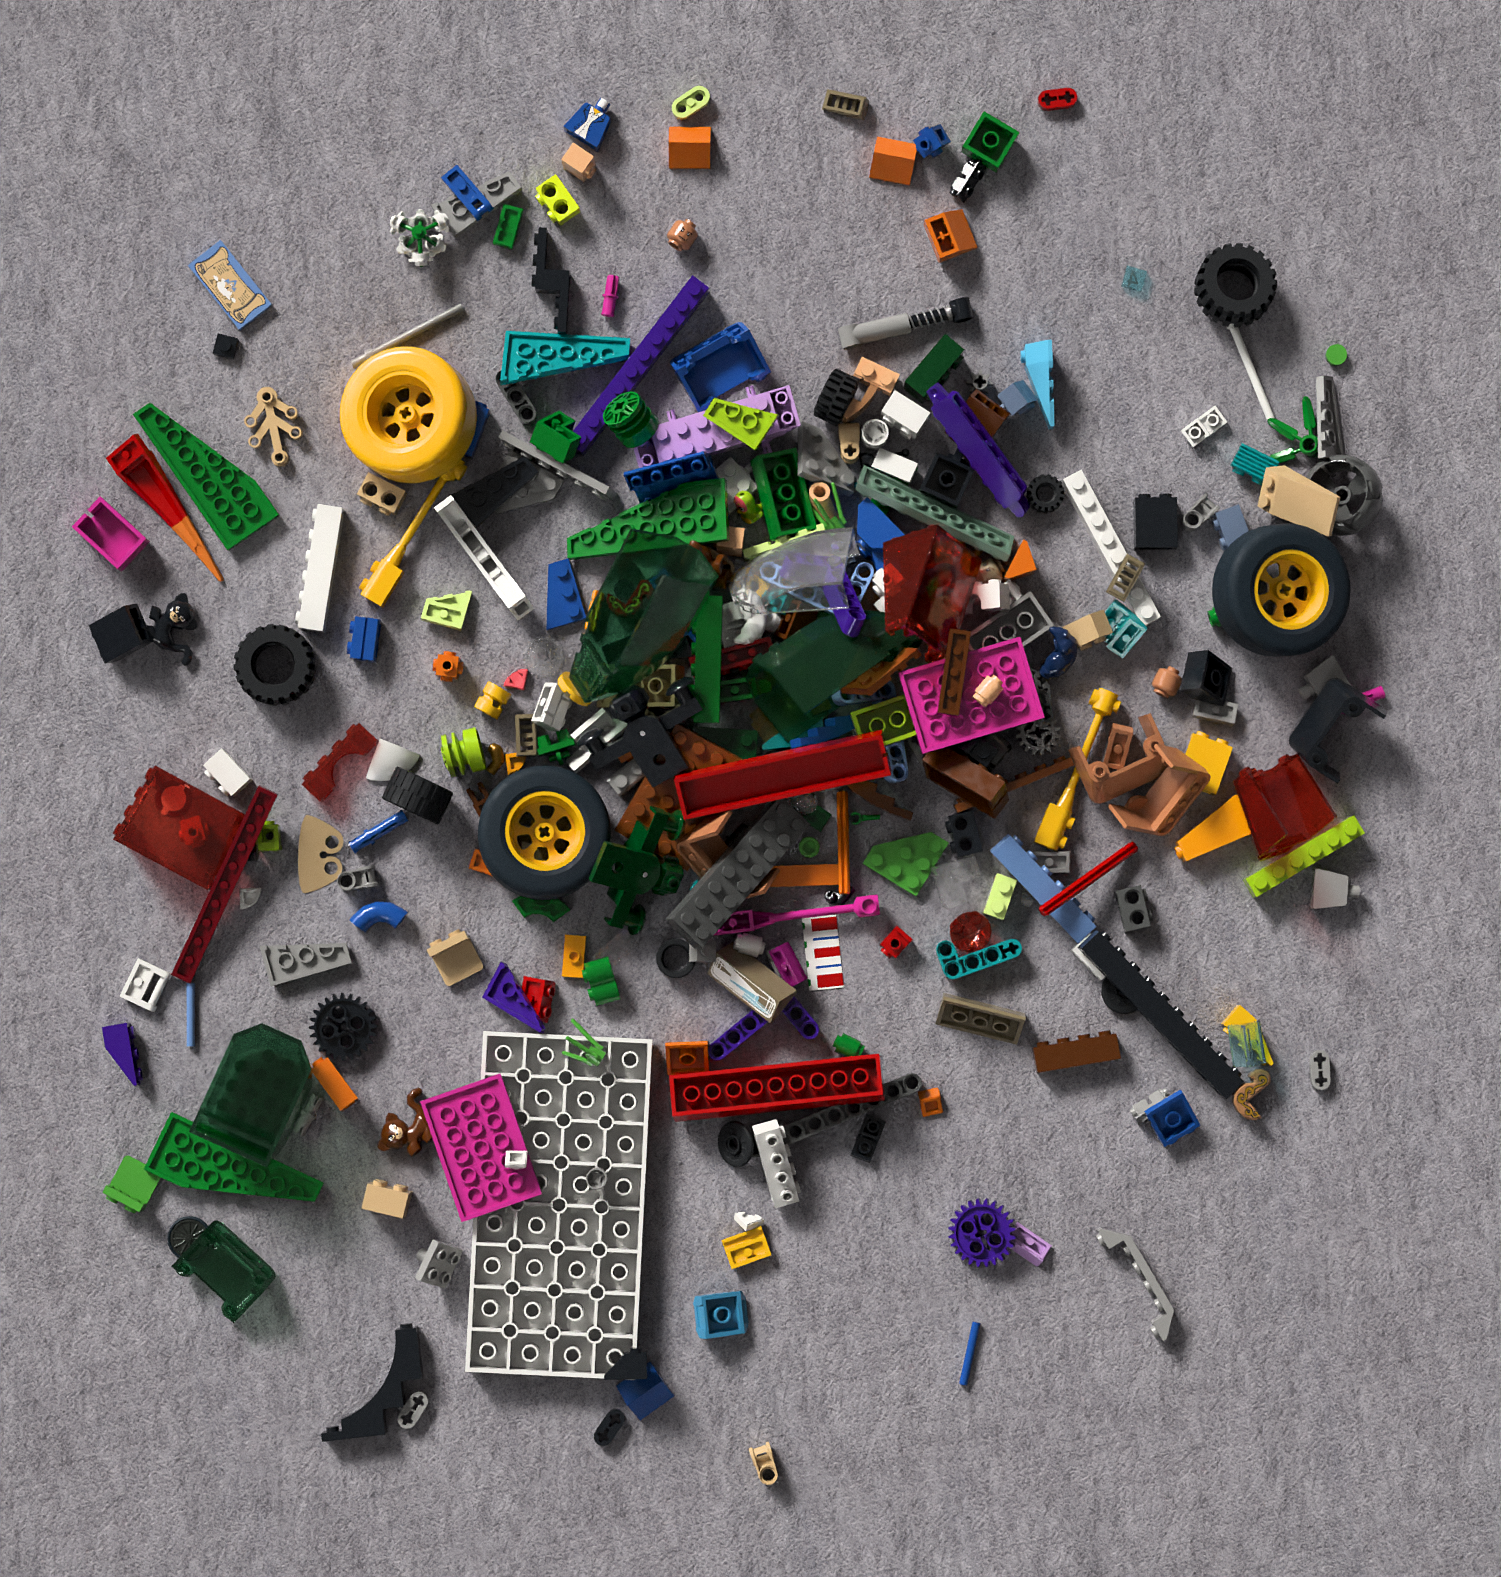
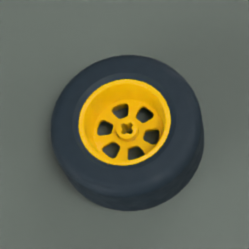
M1289 523L1258 527L1238 537L1221 556L1216 566L1212 583L1214 609L1226 633L1243 648L1259 655L1273 657L1305 654L1326 643L1343 623L1349 607L1351 593L1347 566L1334 544L1314 529ZM1277 563L1279 575L1272 578L1267 572V567ZM1291 565L1300 573V576L1294 581L1287 576ZM1259 580L1267 583V592L1265 594L1258 595ZM1304 586L1303 601L1295 597L1297 587ZM1268 600L1275 604L1272 615L1266 613L1262 607ZM1291 603L1296 609V613L1286 618L1283 606Z
M555 766L528 767L502 780L486 799L478 824L479 850L491 875L511 892L536 900L561 898L585 886L590 881L589 877L603 842H610L611 839L609 814L596 789L578 774ZM541 805L554 807V813L550 819L541 817L539 810ZM525 812H529L535 820L531 827L519 824V820ZM562 817H567L571 829L569 831H559L556 822ZM547 828L549 837L544 836L541 838L539 829L544 830ZM519 835H529L532 844L526 849H521L517 837ZM557 839L569 842V846L563 854H559L554 848V843ZM538 847L547 848L549 855L547 861L534 859V853Z

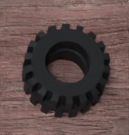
M837 368L833 370L815 405L814 416L834 426H838L842 422L843 416L855 396L859 386V379Z

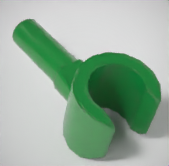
M858 812L851 814L858 815L860 818L856 823L851 822L854 825H859L862 821L880 820V814L861 815Z

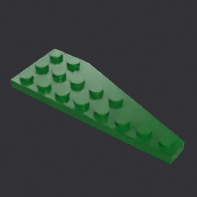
M148 403L133 414L228 551L280 516L253 478L153 404Z
M725 478L683 483L678 485V488L661 493V496L650 501H644L619 513L618 516L612 519L608 518L602 521L601 524L593 528H587L567 538V558L569 560L684 547L688 546L692 540L700 545L729 541L727 480Z
M173 1112L170 1113L144 1167V1170L184 1188L316 1202L324 1185L322 1181Z

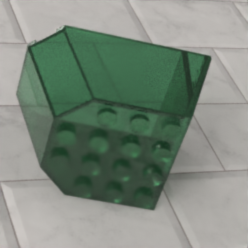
M264 1023L234 1033L189 1132L268 1167L286 1145L312 1088V1067L302 1041Z

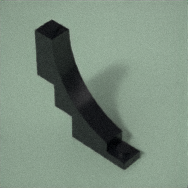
M413 1323L400 1324V1328L395 1330V1353L390 1371L383 1385L363 1407L341 1419L342 1429H339V1426L326 1427V1431L321 1433L322 1442L378 1436L387 1433L385 1409L404 1407L403 1381L422 1379L424 1377L418 1326H413Z

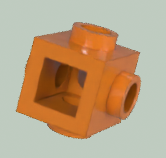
M444 651L443 655L438 654V659H434L433 671H436L435 675L440 677V681L453 682V679L459 678V674L462 675L464 662H461V658L456 656L455 652ZM445 662L451 663L450 669H444L443 665Z

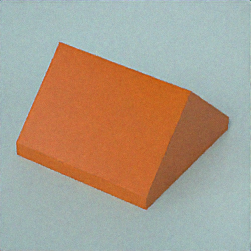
M669 127V169H710L711 127Z
M877 137L869 178L910 186L917 152L916 145Z
M1023 539L1002 582H1006L1009 579L1014 581L1032 575L1036 571V566L1026 540Z
M708 1041L665 1043L667 1075L709 1071Z

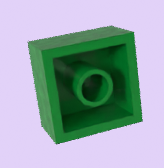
M983 111L962 146L961 152L977 161L981 160L985 167L997 173L1018 139L1020 132Z

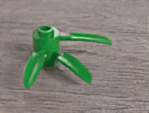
M1307 396L1303 397L1302 409L1304 427L1309 431V435L1301 438L1298 436V431L1291 426L1274 418L1267 419L1268 424L1281 435L1291 441L1294 439L1300 441L1299 449L1288 448L1270 455V457L1278 460L1279 463L1296 458L1295 454L1300 452L1308 457H1318V437L1313 435L1312 430L1316 427L1315 415L1310 398ZM1315 444V447L1310 450V446Z

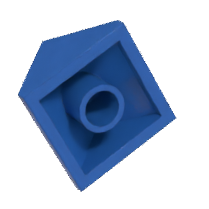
M651 1361L647 1363V1379L623 1380L616 1385L625 1403L639 1420H642L675 1396Z

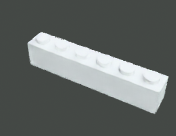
M318 504L317 509H313L312 521H315L314 530L310 529L309 542H311V548L306 551L305 557L308 567L307 571L304 570L302 575V583H305L304 591H300L299 594L301 610L300 612L297 611L295 624H298L300 630L325 633L345 512L342 507Z

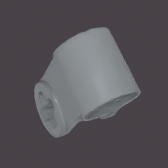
M1205 493L1182 517L1181 526L1188 532L1195 531L1220 509L1219 505L1216 506L1208 498V494ZM1187 517H1194L1197 522L1196 525L1188 524Z
M375 865L342 872L337 878L338 886L344 891L379 886L374 874ZM344 876L352 877L353 883L351 886H342L341 880Z

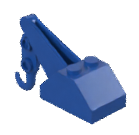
M866 497L858 505L857 544L860 554L864 558L868 557L873 561L876 572L881 568L885 569L892 563L902 574V561L911 554L910 539ZM942 562L934 565L932 568L918 572L901 587L902 591L896 597L885 599L888 611L893 615H897L902 611L903 604L915 602L932 587L937 574L941 570H948L951 576L948 583L951 584L956 577L954 567L949 563Z

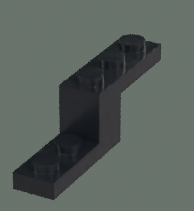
M539 227L538 233L534 234V246H537V254H533V266H536V274H532L531 286L535 287L536 293L560 294L555 299V309H559L558 317L554 318V329L557 330L558 334H567L570 271L546 269L547 228Z

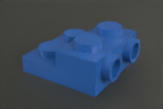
M1181 1090L1144 1111L1155 1134L1164 1147L1174 1144L1179 1138L1194 1132L1197 1127L1201 1126Z

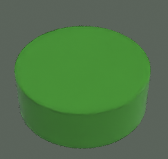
M1334 344L1327 349L1325 354L1326 360L1332 366H1339L1345 362L1347 351L1342 345Z
M805 837L800 841L799 851L804 857L812 858L818 854L820 845L815 838Z

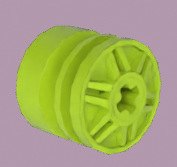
M476 727L462 730L463 740L460 741L454 732L451 733L452 743H449L446 734L441 735V753L451 778L457 777L456 767H459L461 775H465V765L469 764L473 773L487 769Z

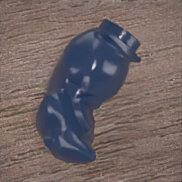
M1049 627V631L1055 637L1053 639L1055 649L1047 656L1039 670V673L1048 680H1053L1055 677L1059 678L1066 673L1077 657L1076 638L1067 629L1061 627Z

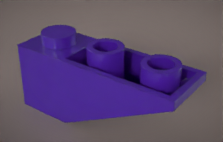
M130 1023L102 1027L106 1050L134 1086L140 1085V1080H143L141 1068L137 1067L136 1060L139 1059V1051L137 1047H134L133 1039H136L134 1026H131Z

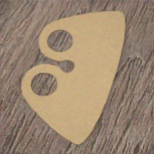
M310 815L304 817L299 837L298 875L303 893L318 890L332 883L342 873V864L339 859L333 856L321 858L320 853L325 851L328 854H333L340 851L343 847V836L331 825ZM332 835L336 836L339 840L338 846L333 849L328 848L325 844L326 838ZM331 861L335 862L338 866L337 872L332 875L327 874L324 870L325 864Z

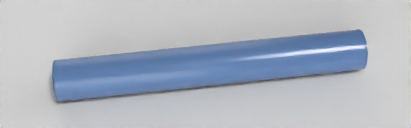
M186 983L187 1046H195V983Z

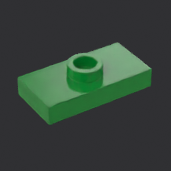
M503 204L493 245L513 250L524 209Z

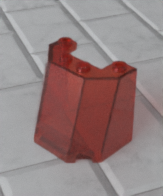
M1298 754L1282 756L1277 760L1278 764L1275 767L1263 771V769L1257 771L1255 768L1250 769V767H1246L1238 773L1240 776L1233 781V788L1260 862L1289 852L1295 845L1311 839L1337 818L1334 810Z

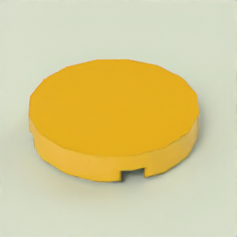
M563 672L557 679L561 690L564 693L568 692L571 694L569 697L575 703L588 706L594 701L595 696L591 688L575 674Z

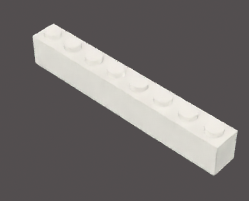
M1080 470L1064 478L1062 486L1113 578L1127 553L1083 471ZM1126 563V566L1135 570L1132 564ZM1125 570L1121 572L1130 578H1133L1134 576L1126 572ZM1138 576L1125 602L1129 610L1147 626L1158 620L1161 616ZM1118 578L1117 581L1125 584L1126 586L1129 585L1127 581ZM1117 586L1119 591L1124 594L1125 590Z

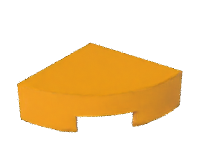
M516 753L505 754L508 775L519 771L523 767L526 756L516 757Z

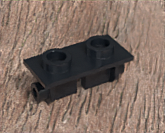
M974 158L968 160L960 172L961 175L965 176V179L957 177L950 187V194L954 197L958 196L963 203L973 194L974 187L985 174L986 167L981 160L977 161Z

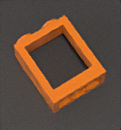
M320 1057L312 1063L313 1068L311 1072L341 1112L358 1101L357 1096L328 1057L326 1059Z

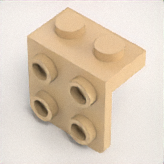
M460 929L449 933V938L444 941L440 938L430 943L431 948L427 949L429 956L433 958L447 986H451L483 969V964L467 932H461Z

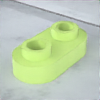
M703 86L692 88L673 102V115L680 120L689 118L707 106L710 101L709 91ZM702 95L703 100L697 101L696 96ZM682 106L686 108V111L683 113L678 110Z

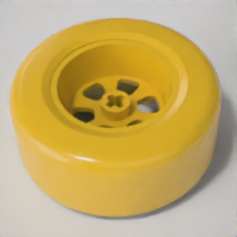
M395 347L373 355L353 373L341 398L340 425L343 437L351 452L364 465L379 475L396 482L421 483L433 480L447 473L464 457L472 443L476 430L477 409L469 384L459 371L443 358L422 348ZM408 388L410 391L409 399L405 402H400L396 394ZM424 392L431 400L425 406L420 407L416 401L420 393ZM388 403L395 406L393 416L383 417ZM433 413L432 423L430 427H426L421 423L424 414ZM396 423L399 425L400 431L396 438H392L386 429ZM416 428L420 433V437L415 441L408 442V431Z

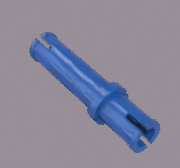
M401 809L370 830H364L363 834L348 843L353 852L357 853L367 845L375 844L377 839L409 820Z

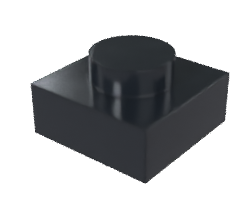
M218 333L213 354L234 360L239 339Z

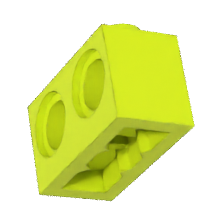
M556 174L535 188L537 201L541 206L546 205L549 210L547 215L553 223L557 221L561 226L580 213L579 206ZM548 189H554L556 194L553 197H547L545 192ZM564 205L568 210L565 214H559L557 208Z

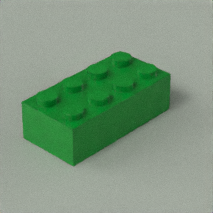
M797 448L758 455L750 460L770 540L775 541L786 535L793 537L798 531L804 529L811 531L817 529L805 480L798 476Z

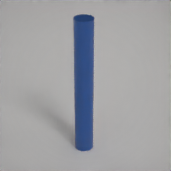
M972 1321L959 1381L961 1385L967 1386L981 1324L979 1322Z

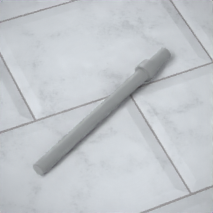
M460 303L374 349L370 348L364 351L365 354L350 362L353 368H356L373 355L406 342L463 312L464 309Z

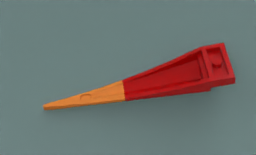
M139 434L132 435L106 457L107 461L117 476L132 488L178 534L218 581H224L152 450L149 451Z

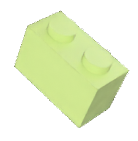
M999 873L995 874L982 914L1004 920L1017 880Z

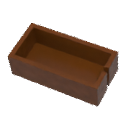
M951 746L928 752L922 759L927 779L993 819L998 816L1009 801L1006 782L1003 777L998 774H991L982 764L976 765L965 754L956 753Z

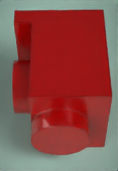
M896 926L879 944L883 947L880 951L889 959L892 956L896 958L913 939ZM893 939H896L899 942V945L896 948L891 946V941Z

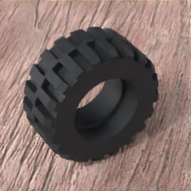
M1229 243L1225 244L1222 249L1217 247L1213 250L1212 254L1206 256L1195 278L1194 295L1198 296L1196 301L1198 306L1204 307L1202 312L1206 316L1210 314L1212 321L1217 323L1219 320L1223 322L1222 326L1227 327L1230 324H1234V327H1241L1243 323L1247 326L1252 324L1254 319L1259 320L1264 312L1267 311L1276 294L1277 280L1275 277L1277 274L1275 269L1270 268L1272 265L1270 259L1265 260L1263 258L1265 254L1262 251L1257 253L1253 250V246L1248 245L1246 248L1243 247V243H1236L1234 247ZM1225 271L1243 273L1252 282L1254 288L1253 295L1244 300H1235L1227 297L1218 286V275Z
M268 624L266 627L260 626L255 628L256 631L253 633L249 632L246 635L247 638L239 643V650L234 655L236 662L233 665L237 675L235 677L242 686L241 688L255 700L272 706L279 704L287 705L293 700L300 699L299 696L309 690L310 683L313 684L315 679L313 676L317 668L315 665L316 657L309 642L297 631L284 625ZM270 646H282L288 649L295 662L291 677L284 683L277 685L264 682L256 671V661L259 654Z

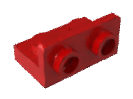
M524 976L523 992L540 1020L548 1023L552 1013V999L556 991L555 982Z

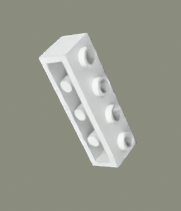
M774 1119L752 1126L774 1207L779 1208L799 1202L798 1193H801L798 1180L794 1181L793 1179L796 1171L793 1162L789 1163L788 1160L791 1152L788 1144L784 1145L783 1138H786L783 1125L779 1126L777 1120Z

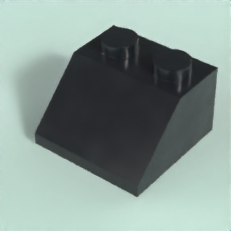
M1209 650L1188 652L1180 690L1191 699L1224 706L1232 667Z

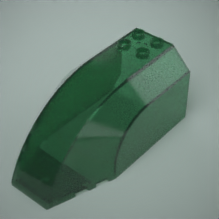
M630 529L586 615L585 621L588 622L585 634L581 633L580 641L582 646L580 652L575 654L569 678L585 703L611 697L632 685L638 684L661 667L679 648L691 630L719 577L701 551L674 536Z
M864 610L866 619L857 637H851L842 632L835 615L832 614L808 624L780 644L778 642L774 643L764 655L760 653L752 659L753 663L748 667L749 671L745 678L754 702L785 741L789 743L790 740L797 738L841 707L833 702V694L879 662H892L904 647L919 648L929 631L918 623L898 615ZM842 693V698L846 700L847 694Z

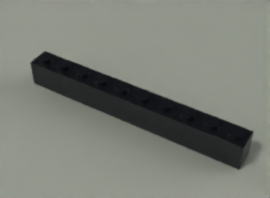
M1095 930L1077 948L1222 1098L1227 1099L1244 1082L1240 1078L1241 1072L1234 1066L1230 1067L1226 1063L1228 1059L1220 1051L1216 1053L1211 1048L1213 1043L1206 1036L1201 1037L1197 1033L1199 1029L1191 1021L1187 1023L1182 1018L1184 1013L1177 1006L1173 1008L1168 1003L1170 999L1162 991L1158 993L1153 988L1155 983L1148 976L1144 978L1139 973L1141 969L1133 961L1129 963L1126 960V953L1119 946L1115 948L1110 943L1112 939L1106 932L1102 931L1100 933Z

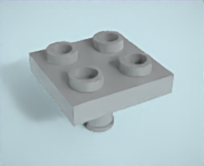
M433 1239L428 1250L421 1248L417 1252L416 1258L422 1261L415 1278L421 1282L446 1288L463 1250Z

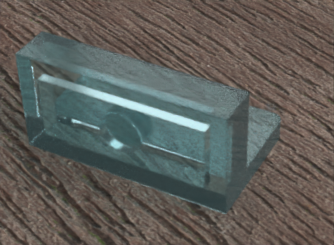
M1253 1021L1242 1025H1228L1233 1066L1254 1067L1266 1063L1260 1021Z

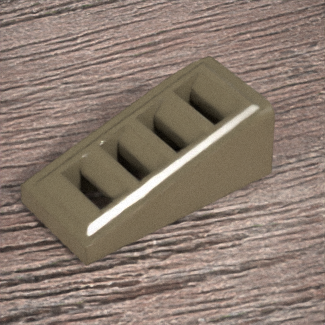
M827 89L822 110L864 121L869 100L863 96ZM833 96H835V105L834 107H831ZM843 98L844 103L842 109H840L841 99ZM850 101H853L851 110H848ZM858 103H860L858 112H856Z
M1126 554L1106 593L1125 602L1145 563ZM1128 562L1134 565L1135 567H1137V570L1135 571L1134 569L1126 566V563ZM1125 570L1126 572L1134 576L1133 578H1130L1121 572ZM1118 578L1127 581L1129 585L1126 586L1125 584L1117 581ZM1114 585L1124 589V594L1113 588Z
M533 714L515 715L516 757L538 756L537 724L532 722V725H520V721H531ZM520 729H532V733L520 734ZM533 737L531 742L520 741V738ZM521 746H533V750H521Z

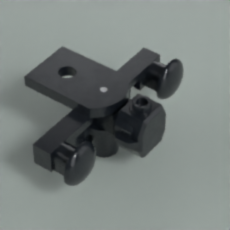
M684 677L673 682L666 690V696L674 694L679 704L660 716L659 712L655 709H647L650 696L645 688L632 685L613 697L608 709L614 719H619V721L628 724L623 737L614 743L612 741L607 744L601 735L604 729L594 728L580 737L577 746L586 745L591 753L589 759L596 770L631 752L651 786L655 787L689 768L690 765L671 737L668 729L702 711L705 704L690 685L693 678ZM662 754L666 762L663 764L657 763L654 759L655 755Z

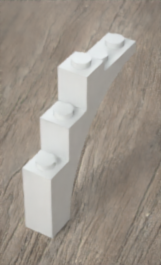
M450 495L435 506V510L517 621L535 609L454 498Z

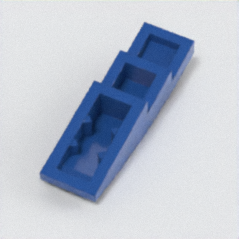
M850 715L825 719V727L807 730L808 737L790 740L791 749L821 743L853 730L854 726Z

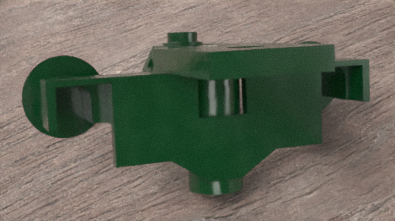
M650 806L649 809L655 814L650 827H646L641 821L637 820L630 838L624 845L608 841L603 842L589 880L593 883L609 886L607 895L617 905L612 918L604 917L609 926L623 929L625 925L628 926V931L631 935L638 934L644 927L646 911L640 904L631 908L636 895H642L650 889L654 894L661 896L674 894L678 891L684 876L683 867L680 865L678 857L669 854L663 857H656L654 851L663 831L667 832V837L671 841L677 840L682 835L685 828V820L680 810H676L671 814L661 808ZM615 863V870H612V866Z

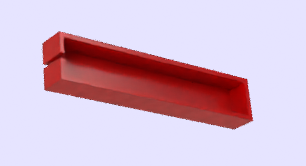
M877 730L679 773L675 775L674 782L683 819L686 820L891 775L892 769L888 752H886L883 730Z

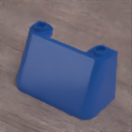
M742 322L725 328L677 355L670 361L671 367L697 412L707 410L714 398L748 379L759 382L764 380L767 374L771 373L750 330Z

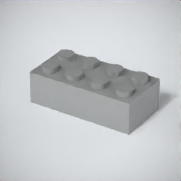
M1030 591L1012 603L1010 610L999 612L971 631L968 652L1016 637H1020L1023 647H1026L1049 631V627H1054V624Z

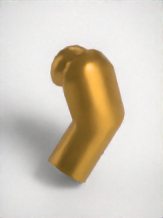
M492 743L488 747L492 762L486 770L495 775L504 763L505 757L503 748L496 743Z

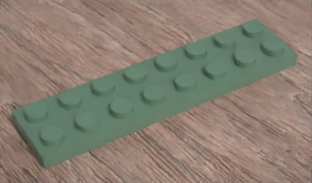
M863 466L855 489L862 496L871 497L881 505L890 506L900 514L909 515L919 523L928 524L938 532L947 533L957 541L966 542L976 550L985 551L995 559H1002L1007 562L1011 554L1014 540L1013 535L870 467Z

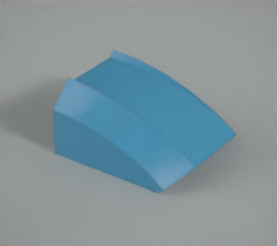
M742 1291L695 1296L693 1305L696 1331L699 1338L710 1339L746 1333L749 1323L746 1298Z

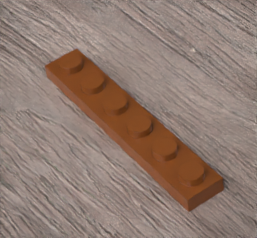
M1065 755L1054 759V764L1046 766L1044 763L1034 767L1035 772L1027 774L1024 771L1015 775V780L1010 782L1005 779L1007 792L1073 766L1072 758L1066 759ZM960 798L956 799L957 803L953 805L956 813L973 807Z

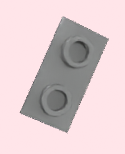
M1160 1088L1149 1095L1148 1098L1152 1102L1149 1105L1143 1099L1132 1106V1109L1129 1111L1135 1117L1138 1125L1150 1122L1144 1112L1145 1110L1170 1096L1166 1088L1162 1090Z

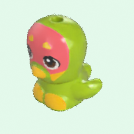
M740 491L735 495L734 503L737 507V513L741 514L743 521L747 524H752L763 516L761 503L755 504V499L750 492Z

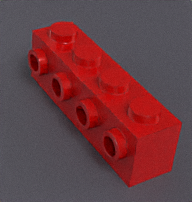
M766 637L755 640L750 644H739L722 649L721 676L730 674L731 669L739 667L740 671L752 668L751 664L759 662L760 666L772 663L771 659L775 658L771 638ZM695 656L689 657L690 665L695 663Z

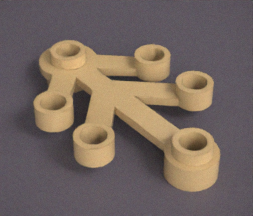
M263 387L257 393V406L251 415L245 417L244 424L248 428L256 427L257 419L264 409L267 417L256 434L249 437L248 443L252 448H259L262 444V439L267 431L270 430L274 449L271 460L277 467H284L289 462V456L282 450L278 427L287 432L294 440L302 437V430L297 426H291L277 417L274 407L284 412L286 417L291 420L297 418L298 411L295 407L288 406L278 400V395L273 388ZM265 394H270L271 397L269 400L266 401L263 399V396ZM291 409L295 410V415L288 416V411ZM253 418L254 424L248 425L247 420ZM299 430V435L294 437L292 432ZM254 438L259 440L257 445L251 444ZM278 454L283 455L282 461L276 460Z

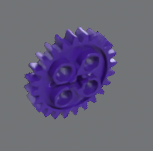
M980 1198L976 1199V1205L970 1200L968 1201V1207L964 1204L961 1205L963 1212L958 1210L954 1212L958 1218H951L950 1220L955 1224V1226L948 1227L949 1230L954 1231V1234L948 1236L951 1239H955L951 1247L957 1246L958 1249L955 1254L962 1252L961 1260L968 1257L969 1265L976 1261L977 1267H980L982 1262H984L985 1267H988L990 1261L996 1265L998 1264L997 1258L1001 1261L1005 1260L1003 1253L1006 1255L1011 1254L1008 1247H1015V1244L1011 1242V1240L1017 1238L1016 1235L1012 1234L1017 1227H1011V1223L1015 1219H1008L1007 1217L1011 1212L1004 1213V1205L997 1208L996 1200L991 1205L989 1204V1198H986L983 1204ZM986 1213L993 1217L992 1224L985 1223L984 1215ZM975 1215L978 1216L979 1223L975 1219ZM966 1221L973 1224L974 1230L972 1232H968L965 1229ZM981 1229L986 1230L987 1234L979 1235V1231ZM993 1233L1000 1235V1244L992 1241ZM974 1241L981 1243L982 1250L980 1252L973 1249ZM987 1243L991 1247V1250H988Z

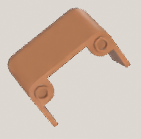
M1151 713L1138 717L1147 737L1143 743V750L1147 757L1110 773L1107 765L1101 761L1088 764L1080 746L1068 749L1089 798L1094 803H1105L1159 778L1166 769V766L1161 761V755L1154 748L1155 744L1164 745V742Z
M1155 744L1154 748L1161 755V761L1167 768L1145 796H1132L1127 800L1125 806L1109 804L1108 808L1125 829L1163 836L1173 829L1208 784L1211 776L1204 767L1179 749Z
M731 810L706 817L683 836L676 846L677 851L700 879L728 848L718 834H721L724 830V825L733 813ZM778 868L771 869L747 898L765 894L780 870Z

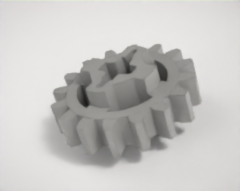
M1053 720L1049 724L1050 726L1044 728L1038 727L1033 721L1031 722L1032 727L1030 730L1024 731L1026 724L1021 725V727H1015V730L1020 731V734L1015 736L1017 739L1021 738V742L1018 745H1025V752L1031 749L1032 755H1035L1036 751L1043 755L1044 749L1051 752L1050 745L1056 747L1057 743L1054 740L1061 737L1056 734V731H1059L1061 728L1054 725L1058 720ZM1036 727L1040 731H1046L1040 735V738L1037 735L1031 734L1036 730ZM1052 734L1050 741L1044 745L1046 735ZM1026 739L1033 740L1036 746L1029 744Z

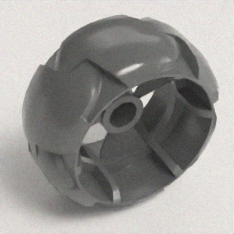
M1335 455L1317 463L1307 474L1306 478L1340 497L1332 535L1347 536L1358 533L1376 519L1382 506L1383 487L1376 471L1363 460L1351 455ZM1350 471L1357 475L1348 487H1337L1330 476L1335 477L1336 472ZM1364 493L1366 497L1363 505L1355 514H1350L1349 510H1354L1359 505L1360 499L1357 494Z

